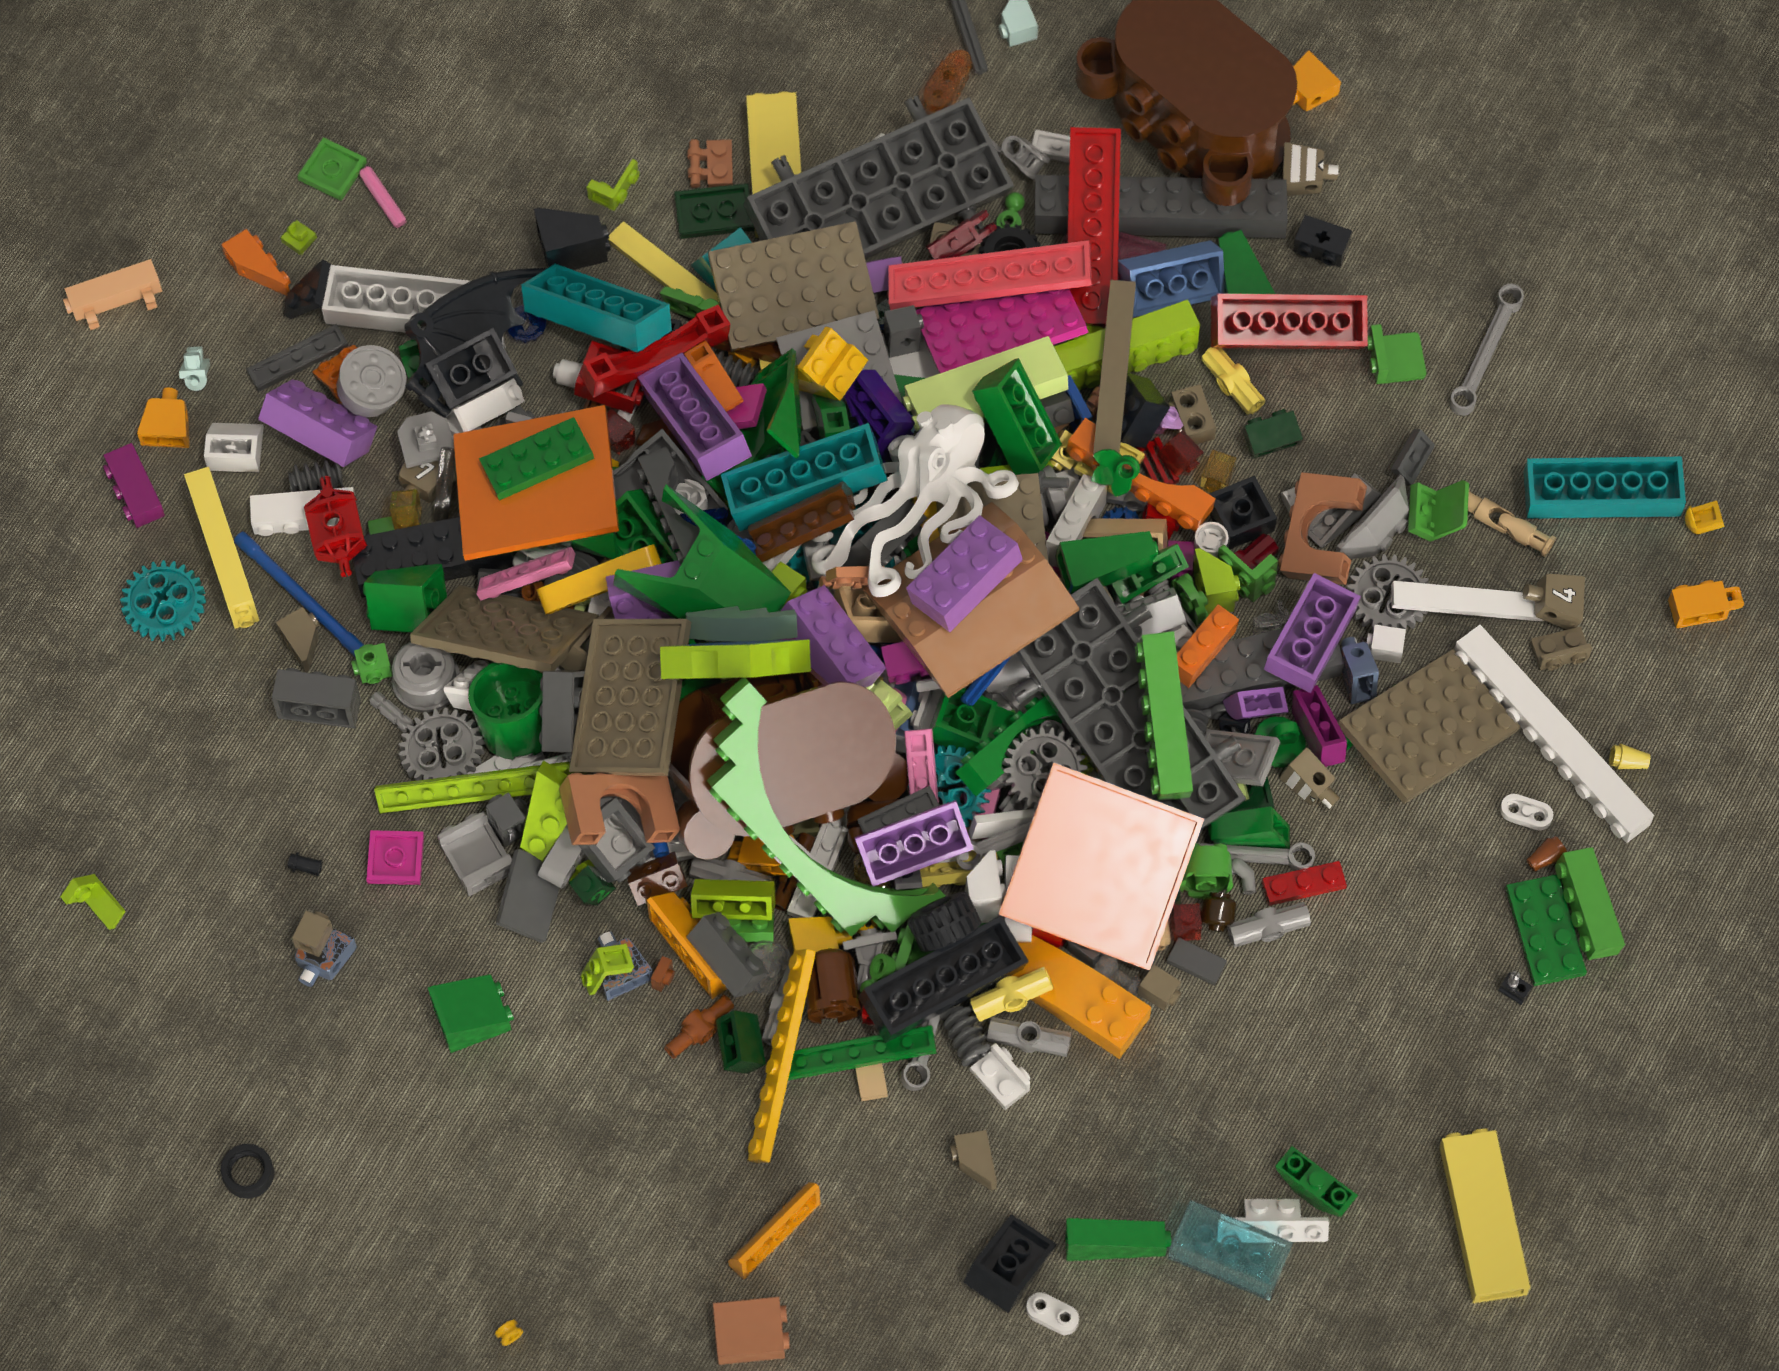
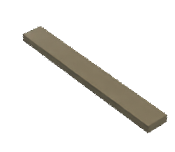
M1110 280L1093 455L1102 449H1112L1120 454L1136 282Z

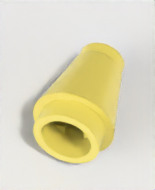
M1620 743L1618 746H1612L1609 764L1610 766H1615V769H1648L1650 754Z

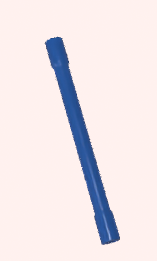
M240 532L235 537L234 543L248 557L255 560L309 613L312 612L315 618L355 657L354 650L359 649L364 644L353 633L348 632L275 563L246 532Z

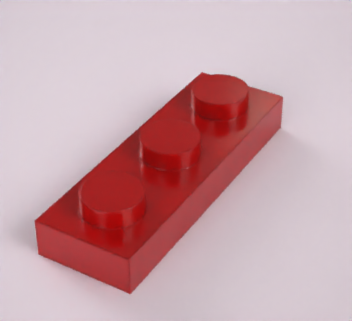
M1340 861L1262 878V885L1269 906L1346 889L1347 886Z

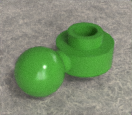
M1012 192L1007 195L1005 206L1008 210L999 214L996 221L997 226L1005 228L1004 222L1007 219H1011L1013 223L1010 224V227H1015L1017 224L1021 225L1022 228L1021 217L1017 212L1023 209L1025 200L1020 193Z
M880 953L873 958L870 964L871 979L865 980L861 984L860 994L864 988L896 972V963L893 957Z

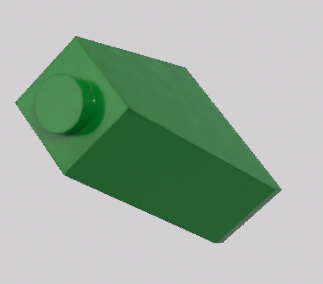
M1272 806L1226 813L1211 823L1208 828L1209 837L1215 844L1290 849V825Z

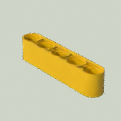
M655 544L543 586L536 591L545 615L608 592L606 576L615 575L617 569L633 571L662 563Z

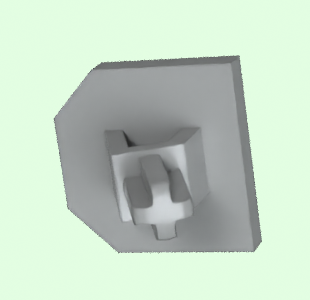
M432 411L407 417L397 431L406 468L455 456L454 442L448 420Z
M876 928L860 931L861 936L856 937V939L843 942L846 952L856 951L858 963L860 964L857 975L858 991H860V986L865 980L871 979L870 964L873 958L882 952L883 945L898 941L896 931L882 933L877 932Z

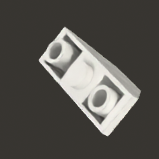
M475 661L444 686V693L453 708L472 711L468 699L469 688L475 676L486 666L490 665L488 661Z

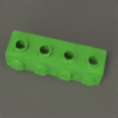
M1593 847L1564 852L1556 862L1555 870L1557 877L1562 880L1564 886V899L1570 904L1572 910L1571 919L1580 935L1579 943L1581 950L1586 953L1588 960L1618 955L1625 946V942Z

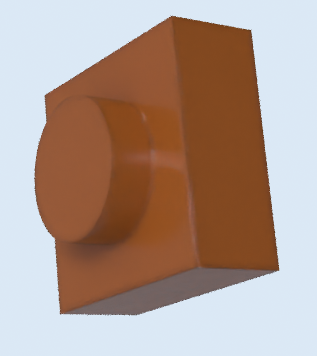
M664 956L661 957L651 977L653 989L662 992L665 985L669 986L675 975L671 959Z

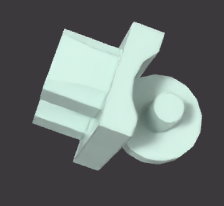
M187 347V353L184 354V361L179 370L180 379L185 378V385L190 390L199 391L207 383L206 375L210 367V359L203 358V347Z

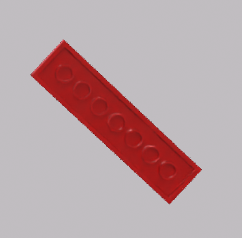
M1070 127L1067 243L1089 241L1092 286L1069 288L1087 326H1106L1110 280H1118L1121 128Z

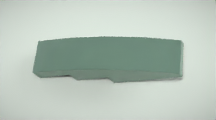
M738 606L686 613V619L692 622L689 639L742 642L798 638L795 609L768 613L767 608L740 611Z

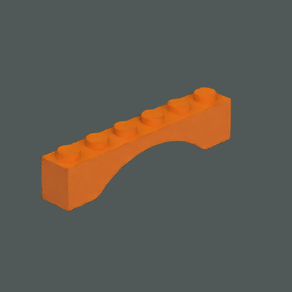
M1085 418L1068 440L1066 452L1074 460L1082 461L1095 471L1099 465L1095 458H1093L1096 424ZM1128 464L1123 465L1125 469L1129 470L1132 468ZM1140 473L1136 478L1132 479V486L1129 490L1138 500L1148 502L1156 507L1157 511L1162 515L1172 517L1183 528L1191 529L1194 532L1210 515L1216 498L1195 485L1165 484L1152 480Z

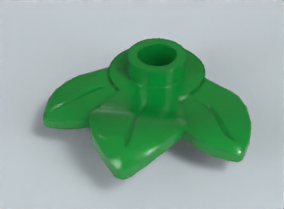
M1102 449L1095 452L1093 456L1099 465L1093 472L1092 482L1111 485L1115 497L1126 494L1131 489L1132 479L1136 478L1140 472L1138 460L1130 455L1122 456L1112 449ZM1128 464L1132 468L1128 470L1125 469L1123 465Z

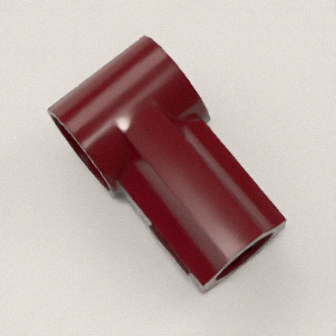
M1263 533L1245 550L1240 549L1234 554L1253 570L1270 554L1274 556L1278 552L1279 547L1271 536Z

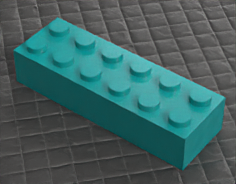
M557 264L521 284L525 312L553 321L556 324L570 327L575 331L592 335L595 338L609 341L612 344L620 345L634 352L644 350L647 346L660 340L664 335L672 331L670 306L668 303Z
M869 423L800 446V456L798 458H795L786 451L721 474L730 512L739 531L746 530L750 524L842 481L849 486L853 493L888 481L878 444Z
M1682 457L1527 458L1523 472L1527 518L1681 517L1686 504Z

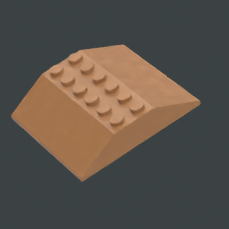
M993 502L983 507L981 516L1018 543L1023 560L951 632H948L915 607L910 600L906 587L914 579H909L905 575L904 570L907 562L914 564L913 570H917L924 565L919 550L893 567L900 574L902 581L899 589L893 594L875 597L871 594L868 585L862 587L864 593L947 698L1080 610L1046 558L1018 524ZM967 527L951 530L948 534L956 533L958 530L964 531ZM940 536L929 543L932 562L951 544L942 542ZM884 579L878 585L887 584L891 579Z

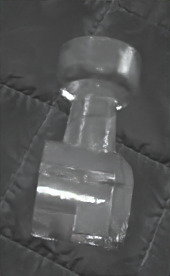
M1105 954L1101 956L1093 967L1097 972L1125 987V990L1134 996L1137 994L1139 985L1143 981L1138 976L1130 978L1118 968L1115 958Z

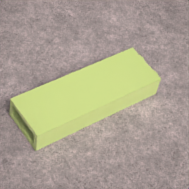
M1049 336L905 385V397H902V401L908 412L911 411L913 415L911 419L915 423L914 429L916 432L920 429L916 419L918 414L924 411L931 412L942 404L956 405L969 409L985 419L972 390L982 377L1017 358L1020 359L1039 399L1068 390V374Z

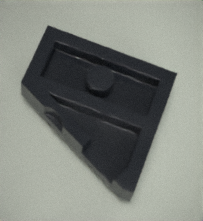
M321 260L287 293L284 300V316L293 319L323 306L331 266L329 262Z

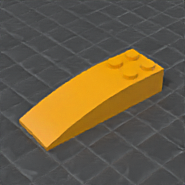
M1033 935L1031 942H1018L1029 962L1023 970L1012 976L1019 978L1041 967H1045L1054 988L1030 1000L1120 1059L1150 1019L1151 1006L1085 963Z

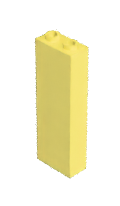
M782 91L777 94L755 93L753 95H746L752 194L781 182L774 166L771 164L774 159H781L780 156H786L794 175L801 173L796 92ZM755 230V238H759Z
M205 467L186 473L184 476L234 628L250 627L260 620L210 469Z
M1478 1129L1468 1135H1461V1133L1448 1134L1445 1138H1442L1440 1152L1472 1302L1479 1303L1527 1295L1530 1283L1496 1130Z

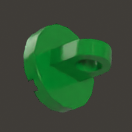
M1274 716L1265 719L1258 725L1254 735L1278 737L1280 745L1271 765L1274 767H1288L1306 747L1305 737L1298 724L1285 717Z

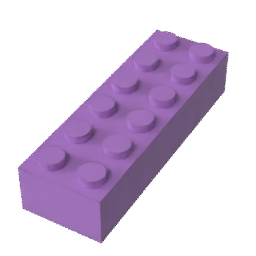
M683 353L672 357L637 377L647 400L706 481L752 457L742 432Z

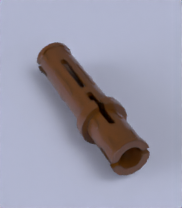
M802 832L797 842L810 852L816 839ZM786 875L778 878L777 883L779 885L775 892V909L786 911L791 895L797 887L798 879L795 876L791 877L789 883V877Z

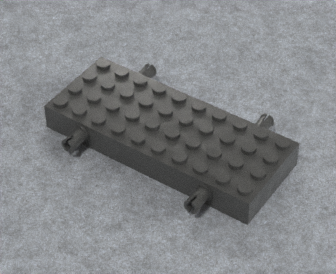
M914 96L913 100L910 98L904 102L914 122L795 175L785 155L780 156L781 159H774L771 164L774 166L781 182L748 196L743 206L761 241L856 221L866 259L932 229L935 222L945 223L958 216L962 217L964 221L970 219L977 214L975 210L978 207L1009 194L1014 184L970 97L927 115L919 96ZM980 222L974 228L980 230L983 228V225Z
M1096 578L1071 595L1080 609L1078 612L1016 652L1030 673V678L1014 689H1011L1014 697L1017 696L1016 700L1019 704L1038 691L1042 692L1102 781L1157 801V794L1152 795L1150 779L1154 775V768H1149L1147 752L1151 749V742H1146L1144 726L1148 722V716L1142 714L1141 699H1143L1145 691L1139 688L1138 673L1142 666L1141 662H1136L1135 647L1139 639L1133 630L1146 620L1151 619L1152 614L1149 610L1145 612L1147 606L1142 603L1124 616L1118 610L1098 578ZM1183 706L1193 792L1189 798L1158 802L1203 818L1201 831L1242 804L1246 799L1222 762L1242 748L1239 742L1230 748L1228 747L1237 740L1233 735L1214 748L1210 746Z

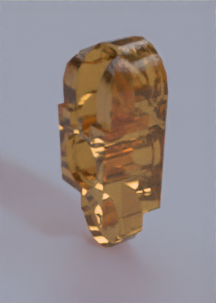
M955 50L949 53L945 61L942 60L924 89L923 105L931 112H937L957 102L972 68L971 57L968 52Z

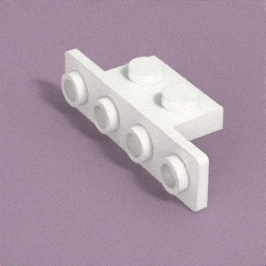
M1244 1199L1245 1217H1220L1218 1219L1219 1242L1328 1241L1329 1219L1327 1217H1301L1299 1199Z

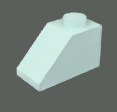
M1009 0L1002 13L999 32L1002 39H1007L1009 47L1037 39L1038 25L1027 0Z

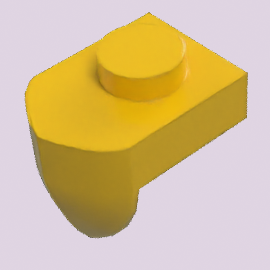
M1717 500L1693 508L1690 505L1686 509L1685 523L1694 534H1702L1725 527Z

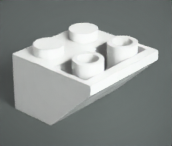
M212 423L206 433L204 450L205 463L210 471L259 472L263 424Z
M990 850L966 878L965 892L969 894L981 923L990 922L1000 916L998 912L1006 893L1005 884H1001L1000 876L1003 874L1002 861L996 859L995 850Z

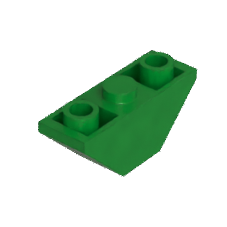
M812 394L820 439L850 429L846 406L842 399L837 401Z
M1293 1146L1275 1166V1169L1291 1189L1317 1210L1342 1217L1358 1197L1356 1193Z

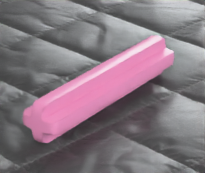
M366 166L364 169H361L359 171L360 178L393 226L400 228L405 225V216L372 168Z

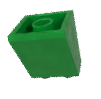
M442 564L375 571L363 585V593L366 596L368 606L367 618L370 620L371 630L414 631L447 598Z
M491 974L428 987L431 1003L450 1053L511 1031L510 1021L514 1020L509 1005L503 1006L501 997L504 996V992L499 981L494 983Z

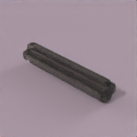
M442 447L440 450L433 512L434 521L447 520L449 515L455 463V449L452 447Z

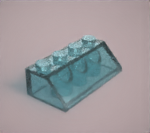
M1190 1200L1169 1248L1168 1258L1270 1301L1281 1277L1293 1242Z

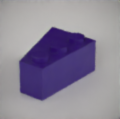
M862 370L844 397L852 417L857 418L859 426L869 423L876 438L882 460H891L888 451L889 444L899 436L908 435L915 423L911 419L912 416L876 370Z

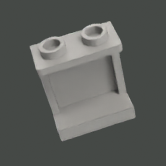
M484 811L467 816L464 822L456 826L450 825L437 835L442 851L468 896L508 877L512 858L505 852Z

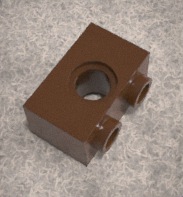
M675 851L667 856L648 861L639 867L636 866L629 869L631 874L627 877L628 884L638 906L647 903V899L650 897L675 892L687 887L686 878Z

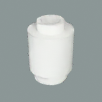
M562 359L560 363H556L553 371V378H556V383L575 388L582 363Z

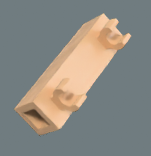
M149 259L64 288L67 298L63 299L68 314L73 312L76 321L86 318L90 330L100 327L96 314L143 298L148 310L157 308L154 294L163 291L152 260Z

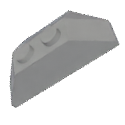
M1402 475L1396 478L1337 545L1336 552L1344 553L1349 559L1373 557L1381 550L1383 552L1386 551L1393 541L1392 537L1397 532L1400 534L1404 531L1409 523L1407 520L1409 507L1405 480Z

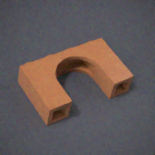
M1301 472L1300 480L1295 485V503L1290 508V526L1284 535V554H1281L1279 558L1280 571L1287 578L1310 581L1313 573L1335 584L1346 585L1351 560L1342 552L1311 548L1308 542V529L1313 519L1325 510L1337 508L1362 511L1367 486L1359 478Z
M573 773L568 775L559 787L572 845L597 844L603 837L606 830L600 808V799L607 796L623 798L636 808L641 818L646 843L671 842L680 831L668 776H630L604 773L583 775L582 773Z

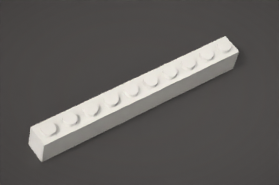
M1478 625L1456 642L1455 655L1461 659L1464 665L1467 664L1473 671L1472 674L1478 681L1490 690L1489 693L1494 699L1501 703L1506 709L1507 714L1515 723L1517 722L1521 726L1526 738L1531 742L1534 741L1541 748L1540 751L1544 758L1552 761L1558 767L1559 774L1565 780H1570L1575 786L1577 794L1582 799L1589 801L1593 806L1595 814L1601 819L1604 818L1609 823L1611 831L1616 837L1622 838L1628 843L1651 825L1654 814L1481 625Z

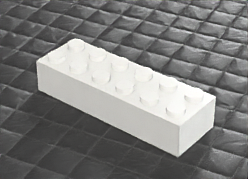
M331 265L322 306L325 324L406 333L404 327L411 316L416 313H422L440 297L470 281Z

